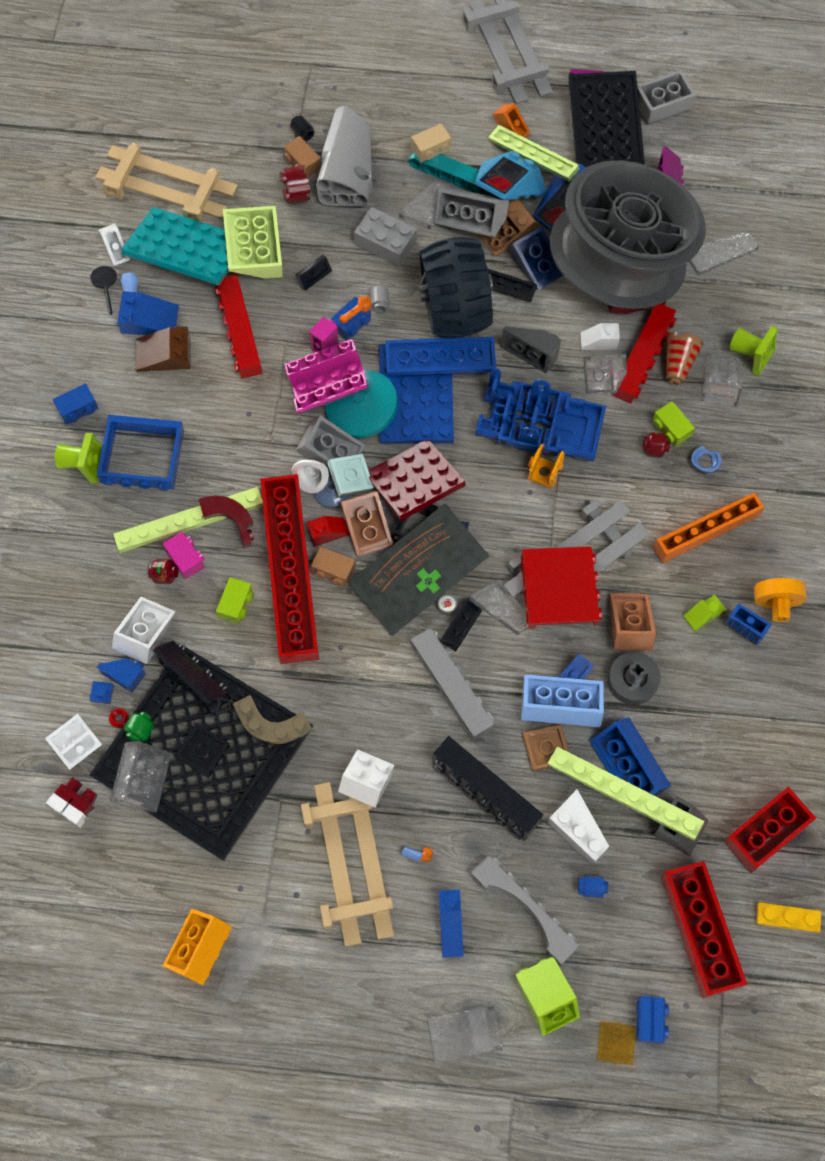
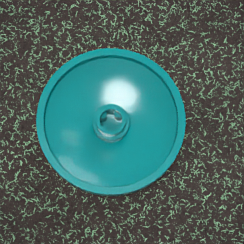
M364 370L369 389L325 405L328 420L356 439L368 438L382 432L393 421L398 409V396L392 382L386 376L376 371Z

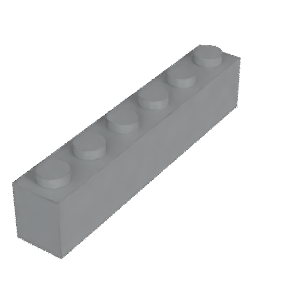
M429 628L412 638L410 645L471 740L475 741L493 730L494 718L490 712L486 713L482 707L484 704L481 698L475 696L472 692L473 687L468 679L465 680L461 675L463 672L457 663L454 664L451 660L452 655L447 647L444 648L442 646L439 634Z

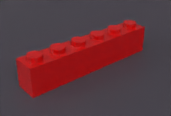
M238 275L227 276L220 285L215 286L217 297H221L222 300L218 302L220 311L225 312V316H222L224 326L229 328L226 334L228 342L232 341L233 344L230 347L232 357L237 359L234 362L236 373L240 372L241 379L263 374Z
M663 304L654 306L614 385L612 396L632 404L634 398L638 399L642 390L639 387L641 383L645 385L649 376L646 373L648 369H653L656 362L654 357L655 355H660L663 348L661 343L662 341H667V336L670 333L668 329L669 327L673 328L677 318L674 317L675 309Z

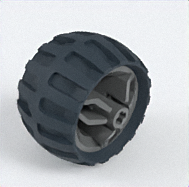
M463 237L446 238L420 250L422 280L421 285H419L421 302H426L424 305L427 309L432 334L451 338L466 337L491 326L493 323L491 296L493 281L491 274H488L481 242Z

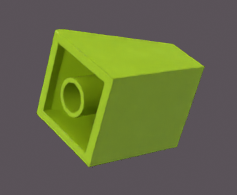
M554 957L543 959L538 964L530 968H524L516 974L519 989L542 1037L580 1018L577 997Z

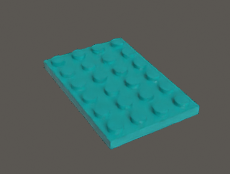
M155 207L151 208L121 248L123 255L216 285H220L229 272L225 229Z

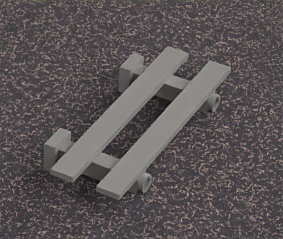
M482 0L470 2V7L463 9V22L468 33L475 31V26L479 25L499 70L492 71V85L496 94H504V88L508 87L515 104L527 102L528 97L521 83L533 81L540 97L553 94V90L546 78V74L550 72L547 63H539L516 15V12L520 10L518 2H514V0H494L496 5L486 8ZM503 18L526 67L514 69L492 21Z
M598 499L582 509L580 517L583 521L589 519L591 522L555 548L583 547L602 534L610 545L596 555L594 571L598 573L619 557L624 559L630 557L634 553L631 549L648 537L650 533L641 523L623 536L617 531L613 524L630 513L629 508L622 500L603 513L600 511L602 504ZM520 555L510 561L507 567L511 574L516 572L518 575L503 585L512 598L523 591Z

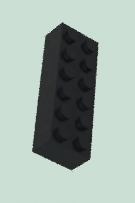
M450 736L435 750L432 757L433 768L442 775L444 773L448 776V781L453 786L461 787L464 790L465 796L470 800L475 799L480 803L479 807L484 812L492 813L496 817L497 823L503 827L506 825L511 829L510 833L516 839L526 841L540 824L544 814Z

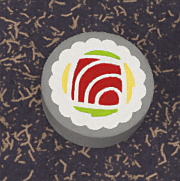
M448 594L441 596L438 600V610L445 615L455 612L457 607L456 599Z

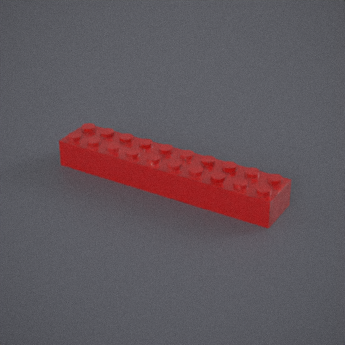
M298 474L260 478L280 664L319 660Z

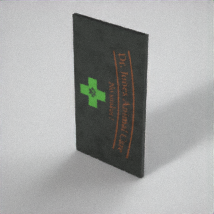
M443 504L351 579L348 584L387 629L389 634L393 636L486 560L489 555L450 510L448 505Z

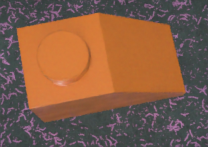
M515 103L504 104L492 114L498 125L524 138L531 133Z

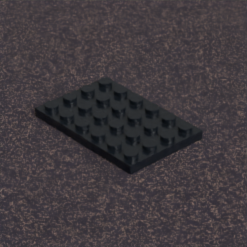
M636 71L569 74L568 84L575 163L582 164L586 168L605 161H629L645 165Z

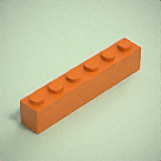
M754 492L658 538L653 549L663 564L758 518L765 507Z

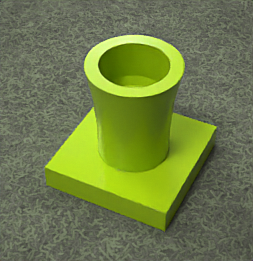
M771 326L762 339L740 327L733 336L730 351L754 357L753 374L759 376L776 350L778 328Z
M85 433L82 447L60 443L55 450V465L58 469L78 468L90 483L98 484L97 471L102 445L93 433Z

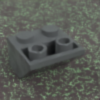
M676 796L672 800L671 805L704 821L697 838L693 841L662 824H659L654 836L691 856L709 820L694 805Z

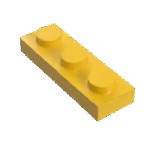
M759 902L757 903L756 924L820 933L821 911Z

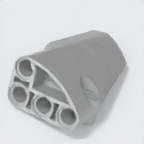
M346 105L335 110L323 148L322 166L316 182L319 201L327 206H365L368 203L370 194L374 190L372 182L371 128L356 112Z

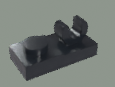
M322 255L295 275L301 288L306 291L329 274L332 268L326 256Z

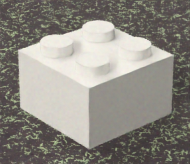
M357 749L342 776L338 792L376 808L390 781L394 765Z

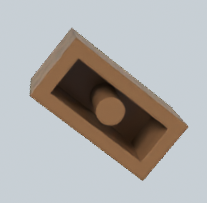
M300 136L283 146L285 161L293 167L304 165L305 169L302 171L304 174L307 173V177L321 169V158Z
M319 547L311 565V570L315 577L319 579L326 578L338 586H347L356 568L355 559L323 547Z

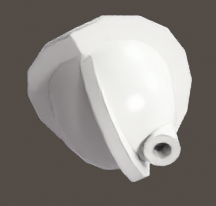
M306 459L296 462L292 467V475L298 474L300 489L304 492L314 494L319 493L325 488L329 473L324 463Z

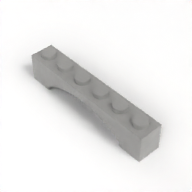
M488 856L471 873L470 877L484 891L487 889L499 891L521 904L531 914L543 933L547 949L544 952L550 958L554 957L560 967L579 947L576 944L578 940L570 932L566 934L561 928L562 924L555 917L551 918L546 913L547 909L540 902L536 903L531 898L532 894L525 887L521 888L516 883L517 879L510 872L506 873L502 869L503 865L495 857L492 859Z

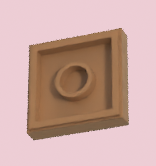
M561 724L522 733L532 772L551 768L548 766V762L557 747L569 752Z

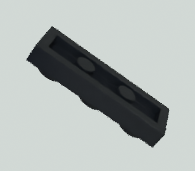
M488 269V274L492 276L494 291L532 302L537 284Z
M468 597L440 639V642L456 652L484 607Z

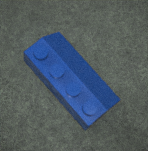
M630 717L617 720L590 740L608 773L654 796H658L671 787L670 782Z

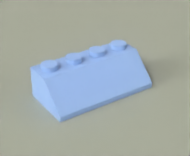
M524 675L522 721L601 727L604 714L603 681Z

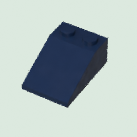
M542 226L507 247L515 263L530 282L537 284V291L563 276L553 260L550 240Z

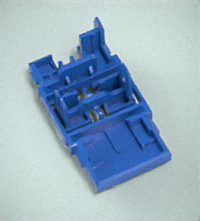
M497 368L491 369L484 402L493 403L489 418H484L483 414L479 416L475 431L476 436L481 437L482 435V437L495 438L494 440H498V444L506 441L505 445L536 453L540 447L544 429L535 427L536 422H543L547 426H551V429L546 428L543 440V454L549 455V452L552 451L554 452L553 456H557V454L563 451L564 455L594 462L606 405L578 398H570L571 393L551 389L550 383L544 380H535L533 385L512 381V385L500 382L502 372ZM527 391H529L525 406V412L523 415H517V411L522 412L526 398ZM550 396L554 397L549 418L553 419V422H549L548 420H546L551 401ZM525 418L531 421V425L524 424V421L521 422L518 439L516 441L515 439L519 422L515 421V419Z

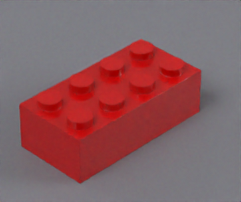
M788 786L723 842L747 870L752 873L812 823L816 817Z

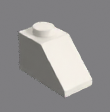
M115 224L98 230L113 266L130 260L129 256L123 255L121 252L124 243Z
M600 323L581 332V350H617L620 340L619 323Z

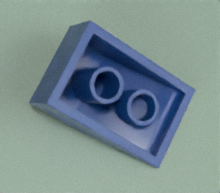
M123 291L117 321L121 334L148 335L169 327H176L179 305L144 293Z

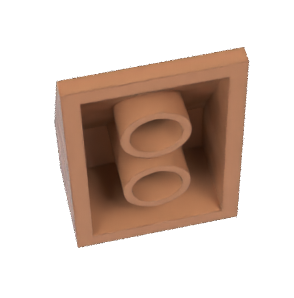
M376 490L340 501L357 557L393 546L380 498Z
M610 593L611 637L614 650L652 651L656 630L648 594Z

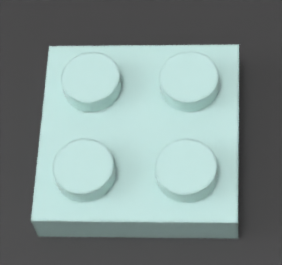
M363 454L330 459L327 462L338 497L371 491L374 488L369 480L370 474Z

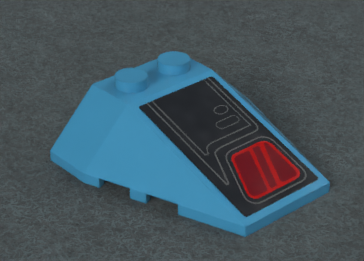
M509 151L483 161L475 181L476 185L503 200L519 199V196L523 195L524 198H529L530 195L540 197L547 191L539 167L534 165L533 161L519 157L520 155L514 151Z

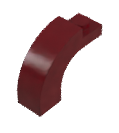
M215 495L199 499L204 520L217 516L230 518L238 526L244 548L251 546V541L254 540L251 529L247 530V527L254 525L250 514L244 506L236 500L225 496Z

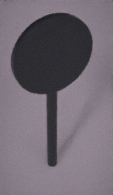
M100 266L93 270L90 280L95 287L104 288L109 314L112 315L108 287L116 282L117 274L112 267Z

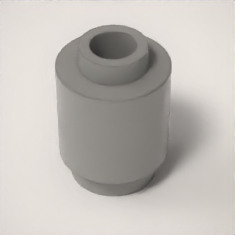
M377 285L371 289V305L376 313H384L389 307L388 289L382 285Z

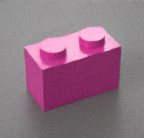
M322 317L309 331L311 350L315 353L339 344L337 325L332 320Z
M180 532L163 543L166 553L175 563V566L178 567L185 580L205 568L203 564L205 559L199 550L195 551L192 547L194 543L190 536L185 537L183 532Z

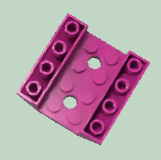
M353 339L343 341L337 345L327 347L324 350L285 364L287 376L295 394L294 403L296 411L299 414L369 389L363 365Z

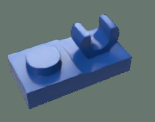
M578 653L559 675V678L583 680L594 666Z

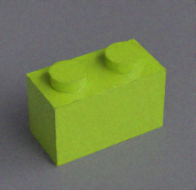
M673 401L656 411L652 419L655 428L665 434L667 441H670L674 447L692 437L695 430L692 423Z
M229 577L216 609L217 617L240 625L241 620L246 618L248 602H252L255 592L253 591L252 584Z

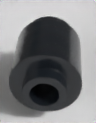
M302 115L295 116L291 120L290 128L303 140L308 141L314 136L313 126Z

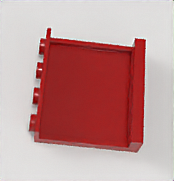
M592 546L523 549L520 557L527 629H535L536 625L593 623V626H597L598 622L602 619V610L598 608L600 591L596 589L598 572L594 571L596 554L592 553Z

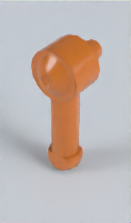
M368 296L360 297L358 305L340 316V322L345 324L359 312H368L372 307L371 299Z

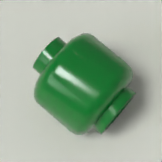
M145 712L132 714L124 727V731L127 733L126 737L137 743L146 741L154 729V723L151 721L152 717Z

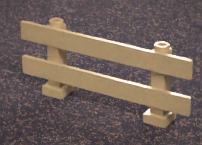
M136 143L129 145L127 150L112 145L107 158L120 162L117 169L111 170L101 166L96 175V179L104 181L103 187L108 196L122 200L124 196L123 188L182 206L184 207V217L200 222L204 220L202 213L223 219V209H227V206L208 200L212 191L233 197L238 188L237 184L219 179L220 173L215 168H210L206 174H202L140 154L141 147ZM135 166L198 186L199 188L195 196L130 176V173Z
M330 782L314 785L318 806L310 808L309 803L301 804L304 824L306 828L314 827L313 822L321 821L337 902L336 908L329 909L328 904L320 906L324 929L333 928L332 923L340 922L345 947L361 944L357 918L373 915L378 940L394 937L389 910L393 909L391 897H386L369 815V809H373L372 806L349 797L350 800L334 803ZM353 814L370 898L369 901L355 904L353 902L337 817Z

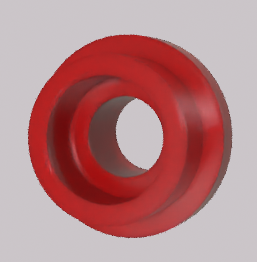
M122 708L114 709L109 715V722L115 728L124 727L129 720V714ZM122 716L123 719L117 722L116 718Z

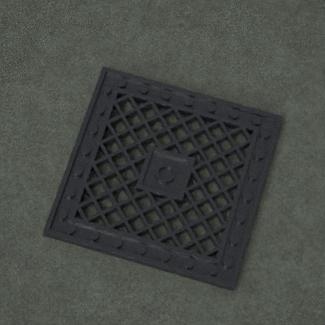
M185 647L188 650L187 654L191 658L195 656L202 665L200 667L204 671L208 669L215 676L214 680L218 684L223 683L227 687L231 700L237 702L251 695L259 713L270 722L279 723L296 716L292 711ZM164 669L134 711L137 714L141 712L147 713L152 717V722L158 716L159 723L154 724V729L160 728L161 737L151 739L150 734L146 741L137 743L126 737L127 733L123 727L90 773V777L224 862L308 734L288 743L276 744L270 753L268 745L272 744L269 742L253 743V738L247 731L237 733L235 725L242 723L240 719L234 720L233 712L235 709L231 706L230 699L227 701L229 708L220 709L214 715H211L209 712L204 713L203 706L198 701L188 703L187 695L190 693L182 685V691L175 692L180 683ZM183 696L185 704L174 706L173 698ZM168 700H170L171 707L163 708ZM200 706L201 714L190 716L189 708ZM186 709L187 717L176 719L175 711ZM172 712L173 720L163 722L161 714ZM230 712L231 721L220 723L219 715ZM216 716L217 724L207 726L205 718ZM202 719L203 726L196 723L194 728L192 727L191 721ZM188 722L189 730L179 732L178 724ZM174 725L175 733L165 735L164 727ZM232 726L234 734L223 736L222 728ZM218 729L220 737L210 730ZM187 736V738L181 745L180 737ZM249 736L250 745L240 747L238 738ZM177 738L178 747L168 749L166 740ZM235 739L236 748L229 749L231 745L227 741ZM163 741L164 750L154 752L152 743ZM149 745L150 753L140 755L138 747ZM265 746L267 755L256 757L255 748ZM135 749L136 756L129 757L132 751ZM252 749L253 758L242 760L241 751ZM176 752L174 757L179 761L170 762L169 754ZM238 752L239 761L228 763L227 755ZM165 755L166 763L156 766L155 757ZM224 756L225 764L217 766ZM151 758L152 767L142 769L141 760ZM266 760L259 770L257 762ZM137 761L138 770L128 772L127 763ZM254 763L256 771L245 774L243 765ZM185 764L195 771L186 773ZM182 765L183 774L172 776L171 767ZM240 766L242 775L231 777L229 768ZM167 768L169 777L158 779L157 770ZM226 769L228 778L217 780L215 771ZM153 771L155 780L144 782L143 773ZM213 774L214 781L203 783L202 775L209 778ZM139 775L140 783L130 776ZM198 775L200 784L189 786L188 777ZM254 777L250 785L247 786L246 778ZM184 779L185 788L175 790L173 781ZM243 779L244 789L234 791L232 782ZM170 782L171 791L161 793L159 784ZM229 783L230 792L220 794L218 785ZM156 785L157 793L147 787ZM215 786L216 795L206 797L204 788ZM201 789L202 798L191 800L190 791ZM186 792L188 801L177 804L176 794ZM243 794L236 804L235 795ZM172 795L174 804L163 797ZM231 796L233 805L222 808L221 798ZM218 800L219 809L208 811L207 802ZM203 803L205 812L194 814L193 805ZM189 806L190 814L180 808ZM231 811L225 820L223 812ZM220 813L222 822L211 825L209 816ZM206 816L207 825L196 818Z

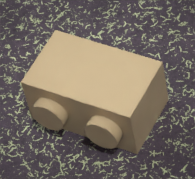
M441 123L411 136V148L419 161L423 162L450 150L451 137Z

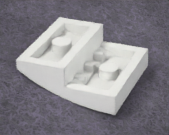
M78 714L45 738L69 770L102 745Z

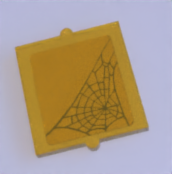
M601 1021L597 1060L613 1062L614 1065L617 1063L633 1065L636 1026L624 1025L619 1021L617 1023Z

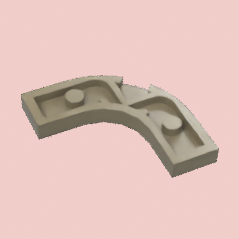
M251 695L233 703V707L246 731L258 740L269 742L270 744H284L313 731L304 712L286 721L277 723L270 722L262 717Z

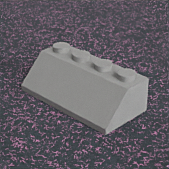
M439 188L434 224L495 237L507 218L509 200L453 188Z

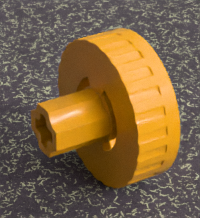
M775 578L761 581L754 586L755 604L764 608H772L773 621H789L790 608L802 605L806 601V584L801 580L791 578Z

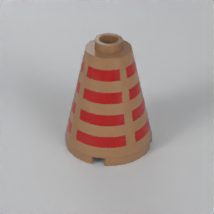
M678 332L668 334L666 379L669 380L670 384L679 385L685 381L703 346L702 339L684 332L682 336L678 335Z

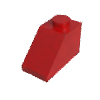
M323 516L307 522L308 532L314 547L350 535L344 517Z

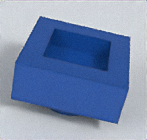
M93 681L90 701L111 704L114 684Z

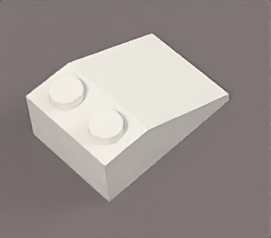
M140 597L114 632L112 649L147 664L154 655L153 649L159 646L168 629L175 611Z

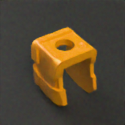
M541 444L535 456H531L528 467H530L528 480L552 489L557 481V474L564 465L562 464L564 452L561 451L556 463L541 458L544 444ZM545 468L549 470L550 474L542 476L539 471Z

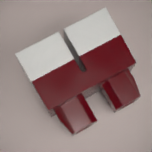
M72 778L66 785L61 784L47 800L46 804L81 828L85 822L84 819L95 808L92 804L98 795L87 788L83 795L79 796L77 792L82 787V784L75 778Z

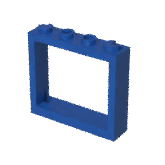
M108 415L97 471L100 483L105 485L120 484L124 487L139 486L143 489L152 487L163 491L168 489L174 490L184 435L182 421ZM116 430L176 436L168 478L108 472Z

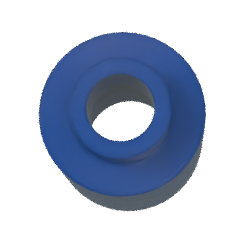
M598 876L578 878V894L583 895V897L603 898L604 894H608V881H604V877Z

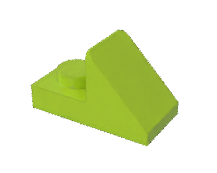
M713 595L705 601L701 600L683 618L695 632L723 614L727 609L716 595Z

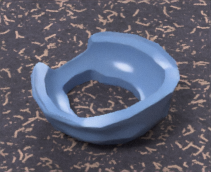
M704 446L695 449L691 455L692 465L697 471L706 474L718 470L722 463L719 452L707 450ZM704 454L711 457L712 466L709 468H702L698 463V459Z

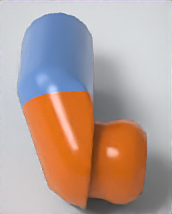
M406 846L402 850V856L422 862H429L434 853L428 847H424L422 852Z

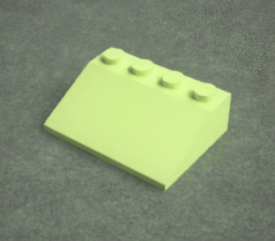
M276 206L223 209L228 270L264 279L282 277Z

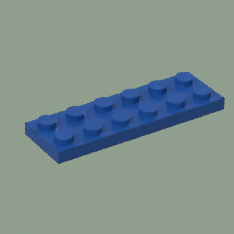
M494 337L385 340L387 376L487 373L491 369L496 368Z

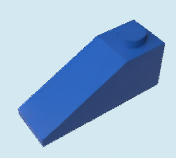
M460 889L440 890L438 899L442 958L463 957Z

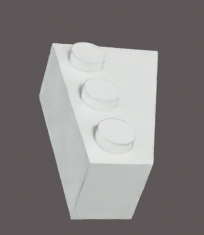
M578 790L559 807L547 822L591 865L609 847Z

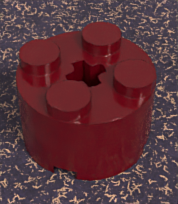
M304 165L283 168V172H279L281 183L285 184V189H283L284 200L289 201V204L310 200V197L307 196V194H310L307 173L304 174L302 171L305 169Z

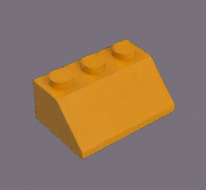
M191 909L163 967L203 985L210 974L215 960L219 956L225 940L229 936L232 926L212 915Z

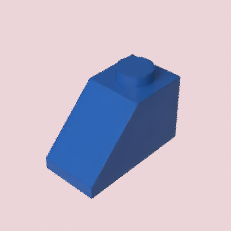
M127 658L101 663L97 666L101 674L133 693L146 675L143 670L144 666L137 660L132 662Z

